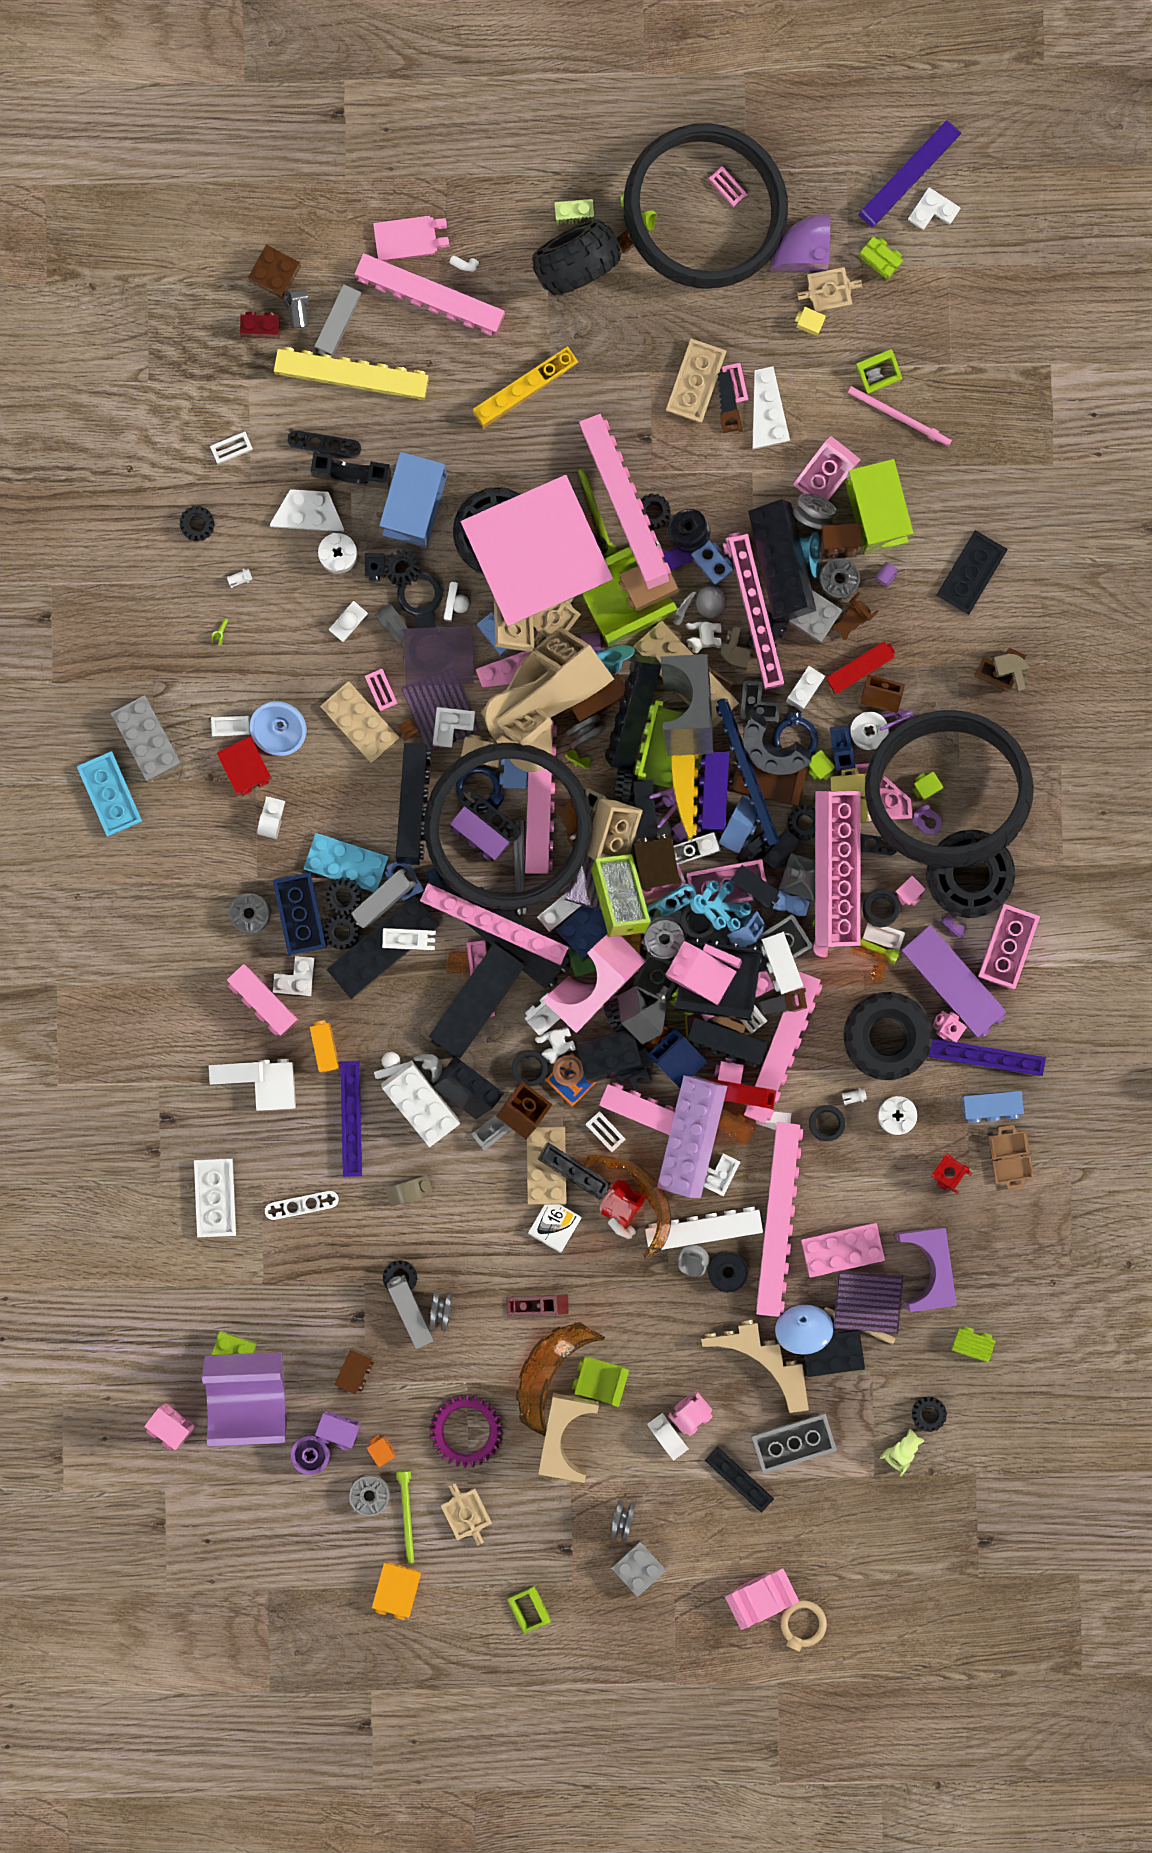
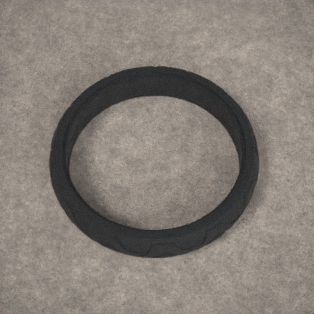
M697 123L668 131L652 141L641 152L633 164L625 184L623 210L630 239L649 266L675 283L693 288L713 289L739 283L757 273L768 263L775 254L786 229L788 198L784 180L776 163L768 152L754 139L724 125ZM690 142H711L726 146L744 156L761 175L770 198V226L760 249L745 262L732 268L718 271L692 269L669 258L651 239L641 214V186L650 165L660 155L676 146Z
M940 710L924 713L897 726L894 731H891L882 740L875 750L865 778L867 809L873 824L882 838L903 856L915 862L939 868H959L974 865L987 860V858H992L1004 850L1017 837L1018 832L1022 830L1032 807L1034 793L1033 777L1029 762L1014 737L988 718L959 710ZM936 732H962L987 741L1004 755L1016 776L1018 797L1007 820L986 838L968 845L955 847L935 846L909 836L893 822L881 799V780L887 765L894 755L911 741Z
M520 743L490 744L460 757L447 768L436 782L425 810L424 837L426 847L438 874L447 885L462 897L478 905L493 909L516 910L528 908L557 895L580 871L587 857L592 839L593 826L590 804L578 778L557 757L531 745H521ZM500 759L524 760L548 770L561 781L574 802L577 816L575 843L571 854L562 868L540 886L517 893L492 892L467 881L454 869L447 859L439 836L441 810L447 795L456 782L475 767Z

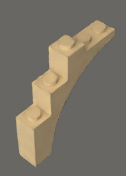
M753 1320L741 1321L742 1325H738L739 1333H735V1330L724 1331V1335L716 1336V1333L704 1334L705 1338H701L702 1347L719 1346L732 1348L748 1354L763 1364L778 1381L786 1398L789 1413L809 1410L802 1363L798 1364L797 1360L788 1361L783 1366L780 1344L775 1343V1340L764 1341V1345H760L758 1324L753 1323Z

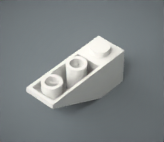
M713 832L692 839V841L674 845L677 865L721 852L716 833Z

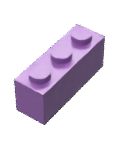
M465 806L450 823L453 827L451 831L459 837L461 835L468 839L466 843L473 849L476 847L483 851L481 855L488 861L491 859L496 861L510 844Z

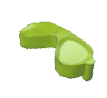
M570 750L566 753L565 758L573 762L575 767L579 765L582 768L589 769L590 759L588 757L578 758L575 750Z

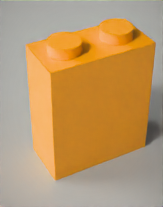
M325 1020L313 1022L314 1026L310 1027L319 1072L323 1073L340 1069L331 1024L326 1023Z
M385 1561L372 1605L375 1612L386 1615L387 1612L392 1613L394 1618L405 1620V1617L409 1618L422 1571Z

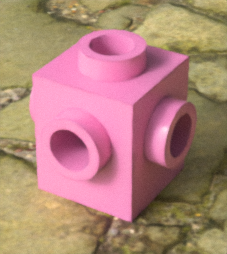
M942 1011L936 1016L931 1026L937 1030L936 1034L944 1040L948 1038L954 1042L958 1041L967 1026L958 1021L960 1017L951 1011L949 1014Z

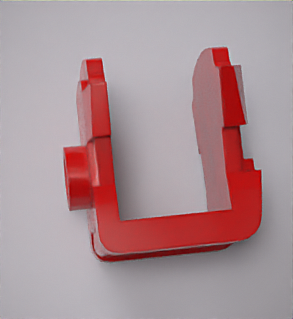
M946 1153L942 1156L943 1159L930 1176L937 1181L936 1185L944 1191L949 1189L958 1194L959 1191L955 1188L965 1174L971 1176L972 1173L967 1165H962L951 1154ZM948 1167L955 1169V1176L952 1178H947L944 1175V1171Z
M617 1180L609 1188L599 1209L601 1210V1215L615 1218L619 1224L628 1227L646 1198L642 1194L634 1192L624 1180Z

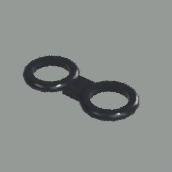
M422 571L419 572L420 576L416 577V579L426 580L433 586L435 597L432 603L421 609L410 606L405 599L406 587H402L401 584L397 589V599L401 608L415 617L418 632L411 638L409 643L411 662L422 671L438 672L451 662L454 654V645L451 638L443 630L436 628L433 612L439 607L442 600L441 585L433 575ZM428 635L440 637L446 646L444 658L434 665L423 663L416 654L418 642Z

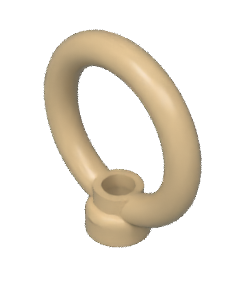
M801 1600L795 1605L786 1608L782 1614L781 1630L784 1637L788 1640L786 1646L800 1652L802 1647L815 1645L823 1638L826 1632V1616L823 1610L811 1601ZM797 1609H810L818 1617V1631L809 1639L795 1637L789 1630V1618Z

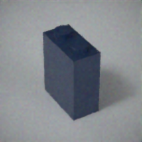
M675 1028L648 1054L650 1059L680 1089L683 1076H694L707 1063L703 1056Z

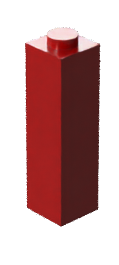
M884 641L826 677L825 680L834 694L837 695L895 658L893 654L896 652L890 643L886 644Z
M707 1078L709 1081L727 1086L724 1101L774 1109L777 1090Z

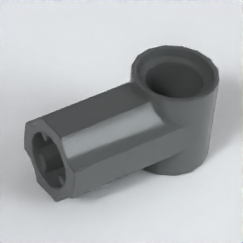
M304 289L291 290L284 293V304L289 308L291 328L308 327L306 306L308 305L309 297Z
M391 604L375 615L398 644L411 635V632L401 621L399 614Z

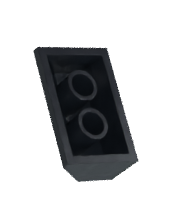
M454 1056L438 1080L432 1085L433 1088L474 1119H478L493 1109L504 1095V1092L456 1056Z

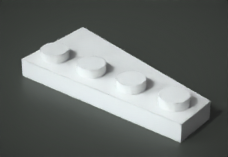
M774 367L755 370L753 450L790 442Z

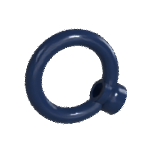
M801 712L786 713V719L782 720L773 732V746L782 748L780 736L787 726L801 725L810 734L811 740L808 750L813 755L818 745V734L811 722L802 718Z
M479 765L456 782V795L458 798L465 780L472 774L482 773L492 780L494 787L493 793L487 801L498 809L505 796L500 794L501 784H499V777L492 769L486 766ZM463 793V796H464V799H463V800H464V801L468 800V799L466 798V796L464 795V793ZM480 803L477 806V811L487 810V806L484 803Z

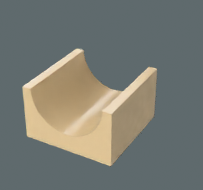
M553 1393L539 1475L585 1483L586 1469L579 1468L568 1460L561 1446V1436L568 1423L577 1416L586 1413H598L599 1401Z

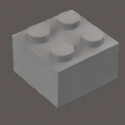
M812 590L817 611L789 621V624L821 644L841 614L842 609Z
M640 1540L611 1566L612 1570L637 1597L666 1572V1568Z

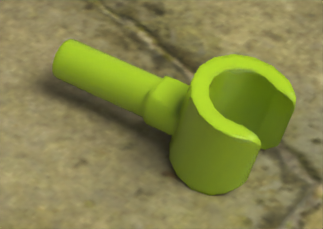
M224 618L218 631L212 633V643L214 639H219L218 646L222 645L223 632L228 619Z

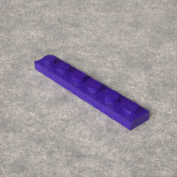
M932 1038L929 1052L930 1058L1043 1076L1046 1057L934 1038Z
M340 1061L343 1177L362 1176L360 1061Z

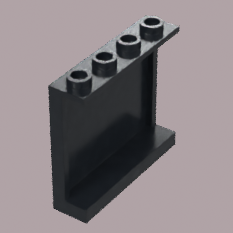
M696 938L684 940L702 951L705 944L740 958L742 963L739 969L723 963L735 970L736 974L718 1006L679 985L675 1010L752 1021L762 951L753 945H747L746 948L739 947V944L736 943L721 945L719 941L708 940V943L701 942V939Z

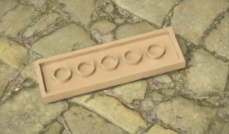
M662 621L633 646L640 655L656 657L660 663L661 656L693 655ZM709 672L713 729L723 720V717H720L716 710V706H718L717 701L727 698L732 711L739 705V702ZM677 693L690 706L691 702L685 696Z

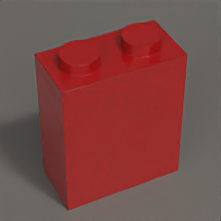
M251 736L217 752L219 760L237 795L241 794L242 797L253 792L252 788L256 786L262 788L268 785L269 780L272 779Z

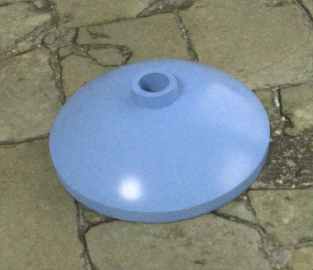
M280 701L267 702L256 709L250 721V733L254 742L269 754L277 756L292 754L305 741L307 734L305 720L301 713L288 703Z
M798 1305L786 1310L778 1318L775 1326L776 1338L784 1349L792 1353L811 1354L821 1350L829 1343L833 1335V1323L830 1316L821 1308L812 1305Z

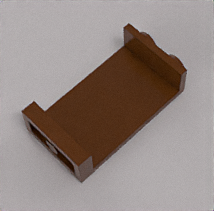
M735 755L733 767H736L734 775L730 774L728 785L731 786V791L751 795L749 788L746 789L743 784L742 778H744L742 770L739 771L736 765L738 758ZM751 762L764 799L798 806L807 768L792 774L776 775L759 769Z

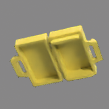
M855 767L842 770L841 776H831V791H861V829L862 822H870V815L866 800L864 799L866 774H859L858 768ZM855 771V775L845 774V772Z

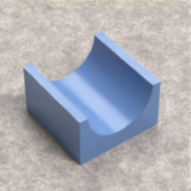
M400 452L379 526L384 528L382 536L427 548L447 478L445 464Z

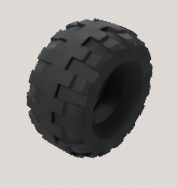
M601 220L588 221L559 234L538 248L532 257V268L545 290H548L552 295H562L581 288L609 272L620 261L621 247L610 226L605 225Z
M503 487L485 488L469 496L458 509L453 524L454 544L462 560L475 571L484 575L461 521L521 495L520 493Z
M974 829L962 830L947 836L937 846L955 847L968 845L986 838L990 833ZM1005 848L992 858H987L984 861L989 869V879L982 889L974 892L965 891L956 884L953 877L954 868H939L927 865V885L933 899L945 911L958 917L978 918L994 912L1008 899L1014 886L1015 866L1010 851Z
M895 992L876 993L860 1001L848 1015L843 1032L844 1046L854 1066L867 1076L879 1080L901 1079L915 1072L928 1057L932 1045L931 1023L923 1008L910 997ZM880 1019H894L904 1028L906 1036L904 1045L894 1054L879 1053L870 1043V1030Z

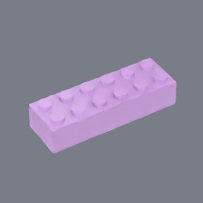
M683 1076L657 1188L689 1198H701L727 1090L726 1085L694 1076Z

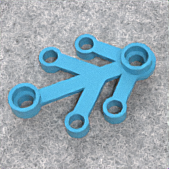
M712 880L706 884V889L702 895L699 894L693 897L690 903L691 909L695 913H704L717 930L724 928L727 924L729 930L735 931L740 928V922L736 918L731 919L725 911L734 912L737 917L743 918L750 914L751 905L746 901L737 904L723 902L725 897L734 891V887L730 882L722 884L721 890L715 899L708 901L711 894L719 890L718 882ZM710 909L714 910L720 917L717 918Z

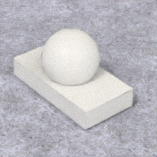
M450 582L444 613V620L446 622H452L453 611L463 613L470 606V601L465 595H457L458 583Z
M353 601L329 628V631L344 642L368 613Z
M388 1052L382 1057V1065L385 1069L374 1072L375 1078L381 1079L391 1076L407 1063L400 1064L399 1055L394 1052Z

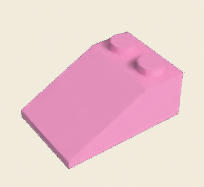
M831 436L824 442L793 485L804 494L817 495L829 501L845 481L849 470L854 469L861 459Z
M684 941L665 975L671 981L718 1006L736 971Z

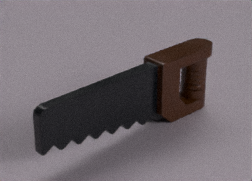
M728 371L717 373L719 376L717 380L720 382L718 384L720 387L718 391L721 393L719 395L721 398L720 403L722 404L720 406L722 410L720 412V421L723 434L738 430L742 432L740 414L736 405L730 373ZM737 418V423L725 425L727 419Z

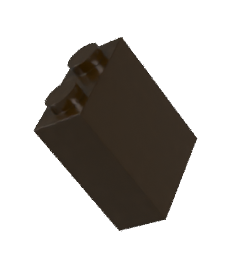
M667 834L656 835V839L649 840L648 837L637 839V842L634 843L642 890L680 883L672 836L668 837Z

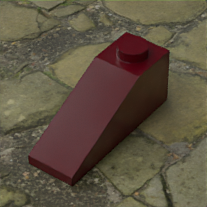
M568 1294L506 1297L507 1316L569 1314Z

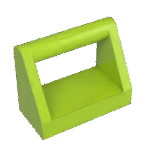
M892 349L856 364L857 372L867 394L903 379ZM890 361L895 375L868 385L864 371Z
M535 1586L527 1588L507 1599L523 1634L551 1622V1618ZM528 1594L541 1618V1621L529 1627L516 1602V1599Z

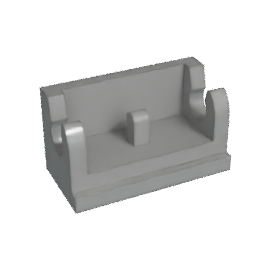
M495 1115L473 1132L472 1136L485 1151L512 1128Z

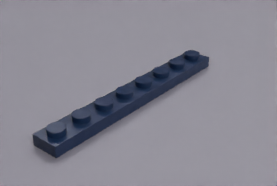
M727 698L717 701L718 706H716L718 715L723 717V729L726 735L729 734L731 742H729L730 748L733 753H736L738 758L736 765L739 771L742 770L743 784L746 789L749 788L751 794L749 800L752 807H755L757 810L756 819L758 824H762L764 832H762L764 841L769 843V846L780 843L752 764L744 750L743 740Z

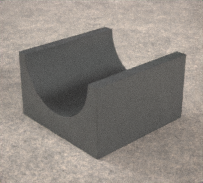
M707 654L661 656L664 690L677 692L691 702L689 708L682 716L669 722H663L667 756L713 754L711 684Z

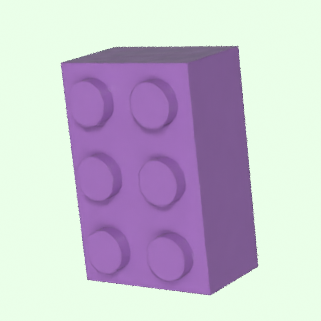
M325 1410L315 1436L319 1437V1441L327 1444L330 1441L337 1443L336 1447L340 1449H352L362 1423Z

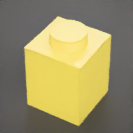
M805 307L803 312L800 310L795 319L798 322L796 328L818 337L826 316Z

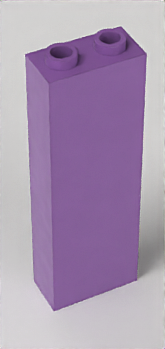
M931 925L901 950L902 954L951 1010L960 1017V1020L976 1038L979 1036L983 1038L991 1031L989 1027L993 1023L998 1025L1005 1019V1009Z

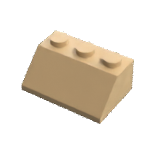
M599 799L592 823V839L587 855L593 860L596 858L629 855L643 810L618 801Z

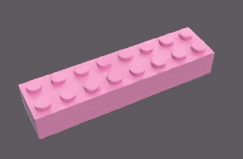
M815 791V946L860 945L861 791Z

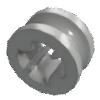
M881 368L865 372V376L868 377V383L884 377L883 374H880Z

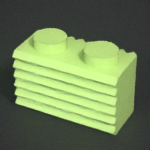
M593 199L555 202L556 224L593 221Z

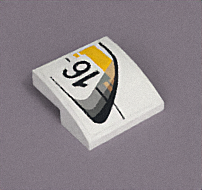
M544 1205L528 1234L561 1253L582 1217L562 1205Z

